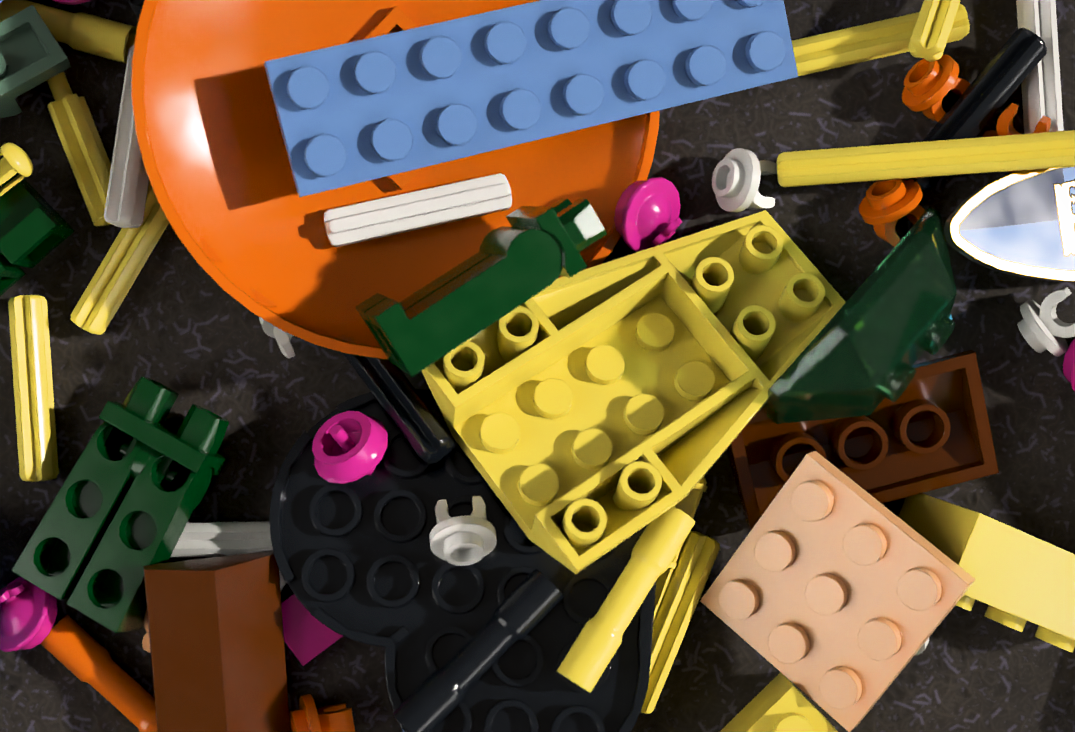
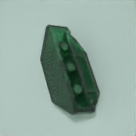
M930 206L908 233L791 366L768 389L767 417L776 424L871 415L885 397L894 402L902 395L916 374V369L912 365L924 351L934 355L941 349L956 325L949 318L957 292L941 214Z

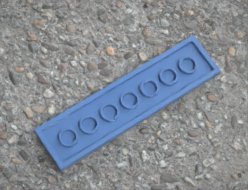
M539 0L264 62L298 197L798 77L784 0Z

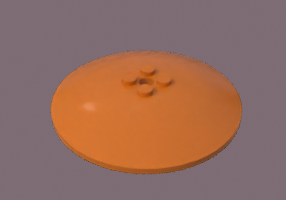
M144 0L137 25L132 58V104L136 136L144 167L159 205L176 235L196 262L225 292L249 311L282 331L318 346L346 354L379 359L388 358L357 311L356 306L377 293L401 302L477 254L483 239L492 230L502 226L512 227L506 216L521 206L549 207L560 199H568L572 204L579 199H587L607 234L579 253L587 265L584 269L602 264L621 237L616 231L614 222L615 208L620 196L629 185L639 180H647L656 147L660 110L298 197L264 67L265 61L539 0ZM497 173L506 176L512 191V206L506 211L341 247L331 246L325 231L324 212L332 208Z

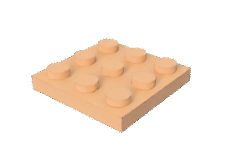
M817 451L806 454L701 598L700 602L843 728L851 732L858 726L976 579Z

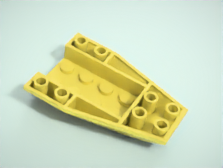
M764 210L581 270L571 278L565 276L557 278L550 286L421 372L453 438L528 539L573 573L577 574L686 498L841 314L847 303L772 216Z

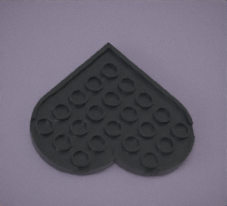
M416 389L453 438L431 390ZM372 392L359 395L337 405L336 410L321 419L308 432L304 431L287 454L273 488L269 522L274 556L285 582L302 605L318 621L336 633L354 641L385 648L386 684L394 711L435 670L442 668L491 619L495 609L535 569H538L557 587L564 597L524 638L514 642L466 691L463 700L432 732H631L643 707L648 689L656 582L623 633L621 645L591 693L559 674L557 669L585 624L596 615L629 562L632 549L646 526L575 574L528 539L455 439L454 448L437 463H427L418 456ZM359 411L366 416H373L381 421L388 432V447L371 476L365 475L357 481L336 484L329 483L318 475L314 466L315 457L312 452L313 439L318 429L328 419L342 412ZM472 496H481L485 503L487 521L496 530L497 543L495 548L479 562L467 566L453 565L437 557L431 551L429 536L433 527L437 525L435 507L438 500L446 499L448 512L451 517L470 516L473 512ZM400 724L402 730H404L405 732H408V731Z

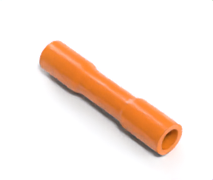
M69 615L61 619L40 644L79 680L90 684L138 728L139 732H157L155 698L115 663L109 652Z

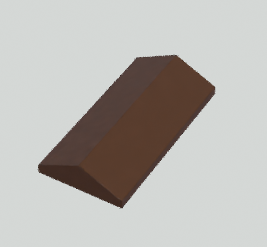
M968 350L764 404L728 446L730 464L749 531L755 526L806 454L817 451L881 504L999 473L976 352Z
M273 550L143 566L157 732H290L280 574Z

